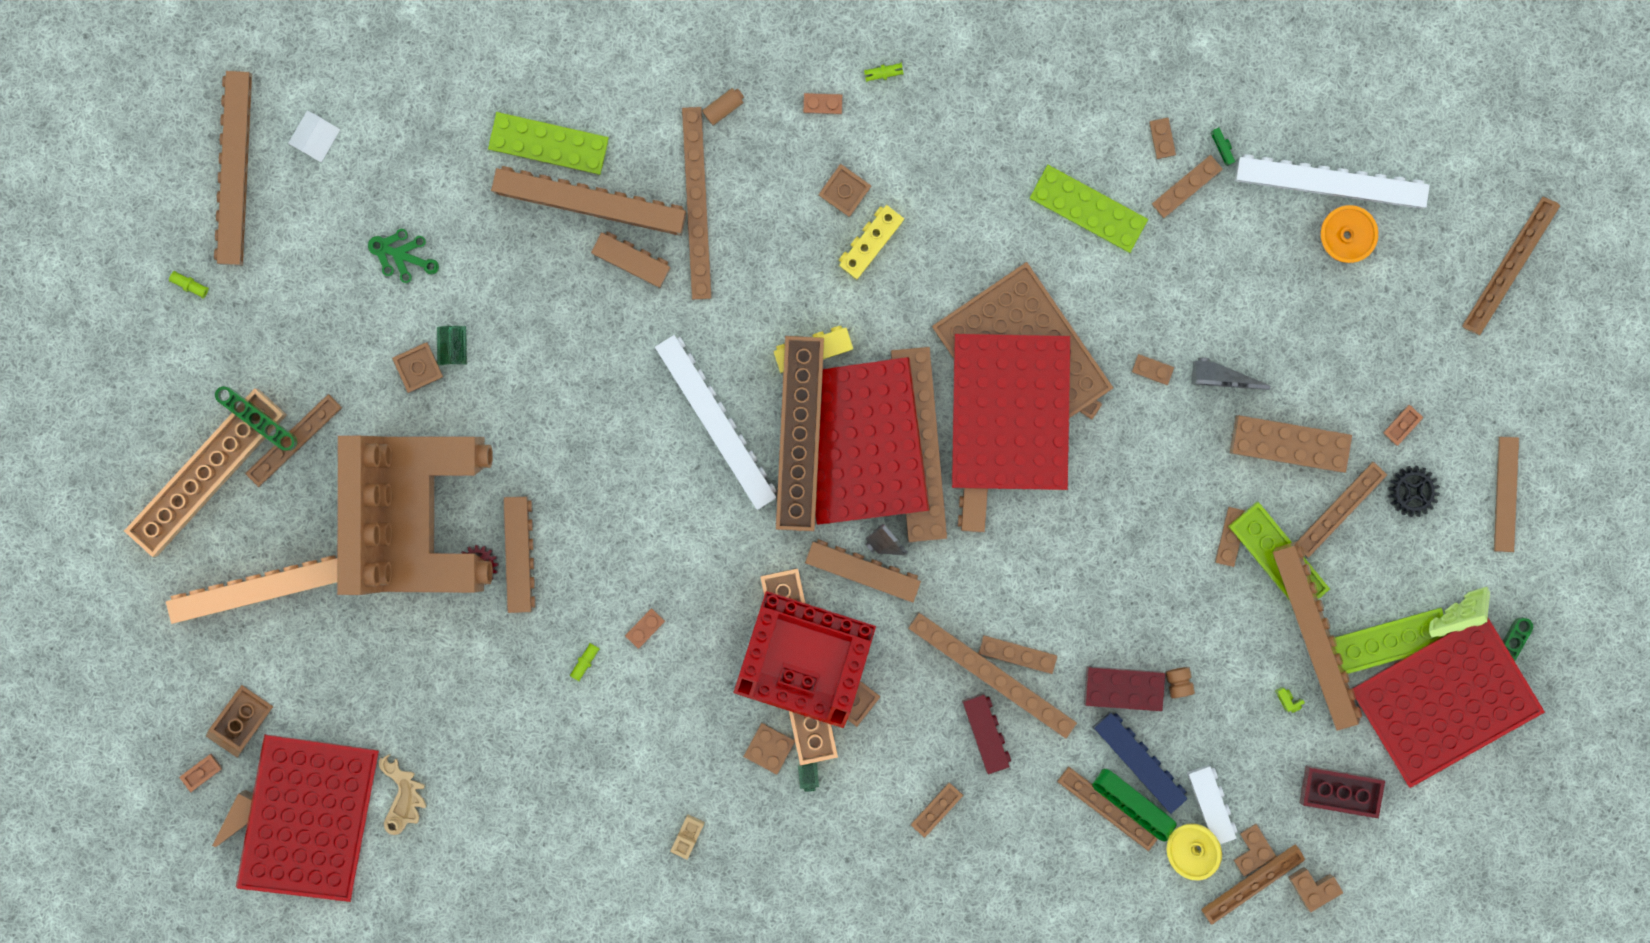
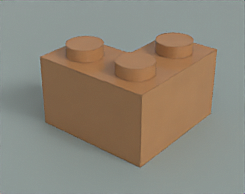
M1303 867L1288 876L1310 913L1343 894L1342 889L1331 874L1314 882L1309 871Z

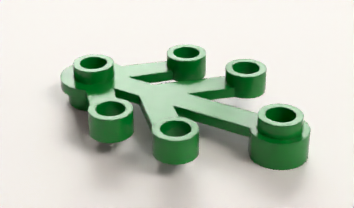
M399 229L389 237L374 236L368 242V250L373 255L378 256L383 267L382 273L385 276H392L394 274V268L389 265L385 253L393 256L401 274L400 280L403 283H410L412 281V275L407 271L403 260L423 267L424 271L431 275L436 274L439 270V263L436 260H423L406 253L417 247H424L426 239L423 236H417L413 241L397 248L388 246L398 240L404 241L408 238V232L405 229ZM401 231L405 232L404 238L399 237ZM422 238L423 244L418 245L417 239ZM376 242H379L381 245L379 249L374 248ZM429 263L434 264L433 270L428 269ZM390 267L391 273L386 274L385 268ZM404 274L409 275L408 281L403 280Z

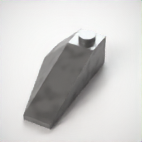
M1198 358V361H1193L1191 384L1270 390V385L1218 363L1209 362L1210 358Z
M881 524L865 538L868 541L865 545L872 553L874 551L878 554L906 555L908 553L884 524Z

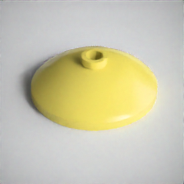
M1192 823L1182 825L1172 832L1167 842V856L1171 866L1177 873L1187 879H1207L1218 870L1221 864V845L1217 837L1202 825ZM1197 846L1201 847V851L1197 850Z

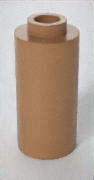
M731 88L704 108L702 112L712 126H714L744 103L742 101L744 96L738 88L736 90Z

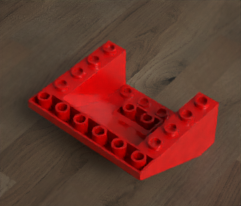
M766 591L733 693L844 728L852 710L876 626Z

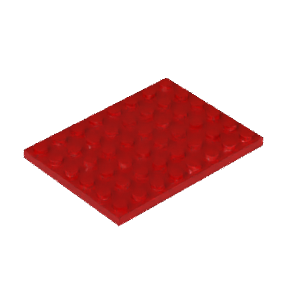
M954 335L952 488L1068 490L1070 336Z
M909 357L823 369L815 510L817 525L929 511Z
M1489 618L1487 622L1480 626L1474 625L1462 631L1447 633L1351 688L1354 690L1357 702L1409 788L1545 713Z
M264 734L236 888L351 902L379 751Z

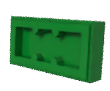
M1220 127L1212 130L1211 136L1225 165L1229 166L1236 162L1230 151L1232 149L1231 143L1228 139L1224 138Z

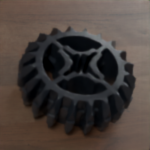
M1407 466L1406 471L1403 468L1399 469L1401 476L1394 473L1393 476L1397 480L1389 481L1391 484H1394V487L1387 488V490L1393 491V494H1389L1388 498L1395 499L1390 504H1398L1395 510L1399 511L1402 509L1401 514L1406 515L1408 512L1409 517H1413L1414 511L1417 517L1421 516V511L1423 514H1428L1427 508L1430 510L1434 509L1431 502L1438 503L1434 496H1440L1439 492H1435V489L1440 488V486L1433 485L1437 478L1430 479L1432 472H1428L1425 475L1426 468H1422L1419 471V466H1414L1413 471L1411 466ZM1412 475L1421 478L1415 484H1411L1405 479ZM1425 483L1428 487L1427 499L1422 492ZM1401 484L1405 489V495L1402 500L1399 494ZM1417 488V495H1411L1410 492L1412 491L1410 489ZM1412 499H1417L1422 503V505L1414 508L1406 504Z

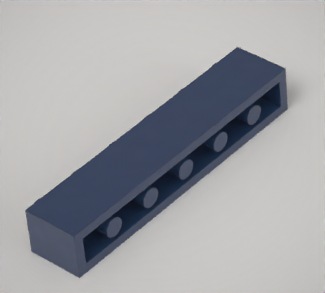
M1109 711L1093 728L1164 808L1172 814L1188 799L1185 796L1186 790L1180 784L1176 786L1173 783L1174 777L1168 770L1163 771L1159 767L1161 762L1155 756L1150 757L1147 753L1149 749L1142 741L1138 743L1134 739L1136 734L1129 727L1124 728L1121 724L1123 722L1121 717L1116 712L1112 714Z

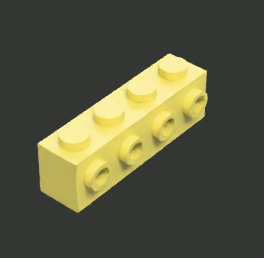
M888 205L884 208L879 207L874 214L876 219L872 223L869 221L862 229L865 233L861 238L857 236L850 245L853 247L850 252L847 253L845 251L838 260L841 262L839 267L856 280H858L904 221V218Z

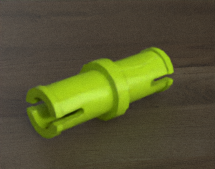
M902 62L888 66L883 64L878 68L864 70L865 75L873 74L865 77L866 82L882 78L887 80V77L904 75L903 69L895 70L902 68Z
M173 271L169 277V282L201 298H205L209 291L208 287L195 282L194 278H187L177 273V271Z
M589 643L583 655L578 657V663L569 676L580 682L587 668L592 666L591 662L600 649Z

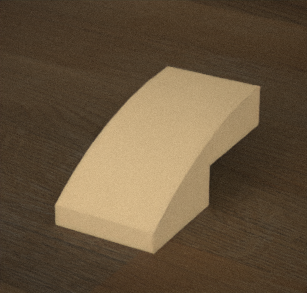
M687 814L670 852L688 860L705 822Z

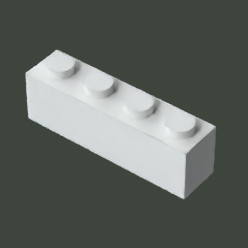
M1206 765L1187 772L1206 828L1217 837L1220 844L1237 839L1235 833H1238L1235 823L1230 822L1229 815H1231L1228 804L1224 805L1222 797H1225L1221 786H1217L1215 780L1218 779L1215 768L1211 769V766Z

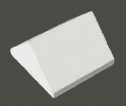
M307 110L288 144L322 163L340 129Z

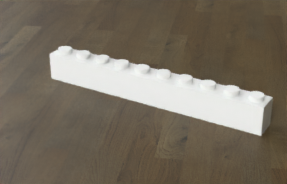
M1243 154V157L1237 159L1234 179L1235 182L1419 209L1427 207L1430 185L1424 184L1425 181L1414 179L1413 182H1408L1403 177L1387 179V175L1375 174V177L1367 176L1368 173L1363 171H1356V174L1349 173L1348 169L1338 168L1337 171H1333L1328 166L1313 168L1308 163L1292 165V161L1281 160L1279 163L1273 162V158L1262 157L1261 160L1254 159L1253 155Z
M673 335L655 346V348L758 510L777 498L775 496L777 490L772 483L768 485L765 480L767 474L762 466L758 468L755 464L757 458L752 450L748 452L744 445L747 442L742 434L739 436L736 434L734 429L737 426L732 418H726L724 413L727 410L722 402H716L714 398L716 393L711 385L707 387L703 380L706 377L701 369L697 371L693 364L696 361L691 353L686 354L683 348L686 345L681 337L676 338Z

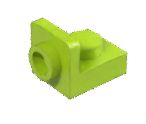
M1280 687L1275 690L1287 712L1291 711L1294 713L1302 708L1301 705L1305 703L1301 698L1292 703L1293 696L1289 689L1285 690V688Z

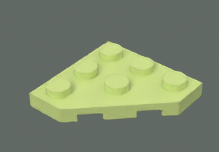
M1488 587L1468 592L1464 595L1465 599L1461 603L1455 602L1444 611L1445 614L1440 619L1435 617L1430 621L1429 632L1431 637H1441L1453 631H1462L1467 627L1480 626L1487 622L1490 600Z

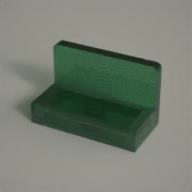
M466 326L437 327L438 365H467Z

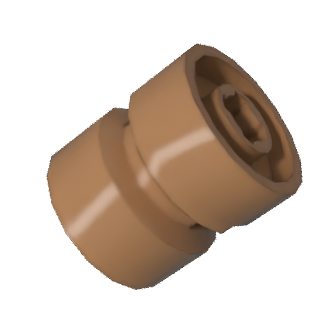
M1182 667L1165 672L1167 682L1171 684L1169 687L1171 698L1195 694L1194 685L1189 681L1192 678L1190 667Z

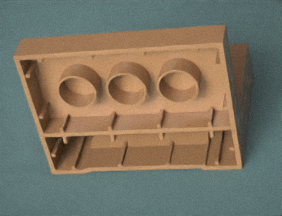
M338 436L337 595H365L380 592L476 593L484 591V584H491L493 576L491 561H484L476 554L434 553V476H475L484 468H491L493 450L491 445H485V437Z

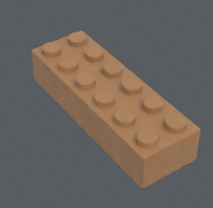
M1238 415L1235 417L1229 453L1346 473L1352 435Z

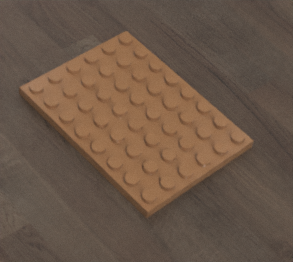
M1027 262L932 326L953 359L955 334L1070 336L1069 418L1113 389L1111 383Z

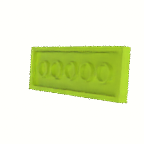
M496 112L488 150L601 175L609 137Z
M1048 164L1029 199L1128 253H1131L1148 221L1144 216Z
M1256 502L1228 527L1290 601L1273 551L1277 547L1292 542L1262 505ZM1303 557L1305 564H1308L1310 567L1311 575L1309 576L1311 581L1315 582L1318 593L1316 595L1319 599L1330 588Z
M1442 608L1432 609L1336 636L1337 646L1335 649L1337 654L1340 653L1342 656L1343 671H1347L1349 674L1403 659L1439 639V636L1431 637L1429 627L1430 621L1435 617L1440 619L1444 615Z

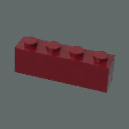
M983 693L962 700L987 774L1009 768L1008 762H1011L1008 751L1004 752L1002 744H1005L1002 732L998 733L996 729L999 723L996 715L991 714L990 708L993 706L990 697H985Z

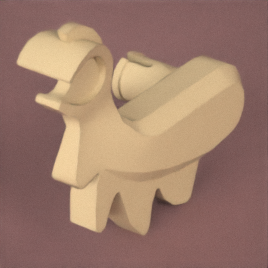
M388 754L383 759H379V767L384 774L397 783L399 790L385 818L384 828L389 834L398 835L404 830L407 823L417 824L419 822L420 815L416 807L426 808L427 805L416 789H424L425 784L411 780L415 776L414 772L400 770L398 759H395L393 763H389L387 759L391 754Z

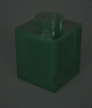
M817 763L798 764L800 789H804V792L816 791V788L819 787Z

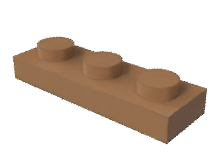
M1228 507L1215 563L1235 566L1240 540L1228 526L1245 512L1244 510Z
M948 782L910 825L925 838L964 795Z

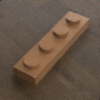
M1212 155L1208 156L1152 203L1153 207L1164 219L1222 171V167Z
M983 635L978 653L1053 674L1057 655Z

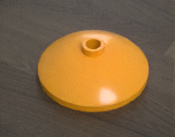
M1354 205L1341 206L1330 212L1324 219L1320 231L1321 242L1325 251L1332 258L1343 263H1355L1368 257L1377 245L1379 234L1373 216L1365 209ZM1345 232L1350 233L1349 239L1344 237Z

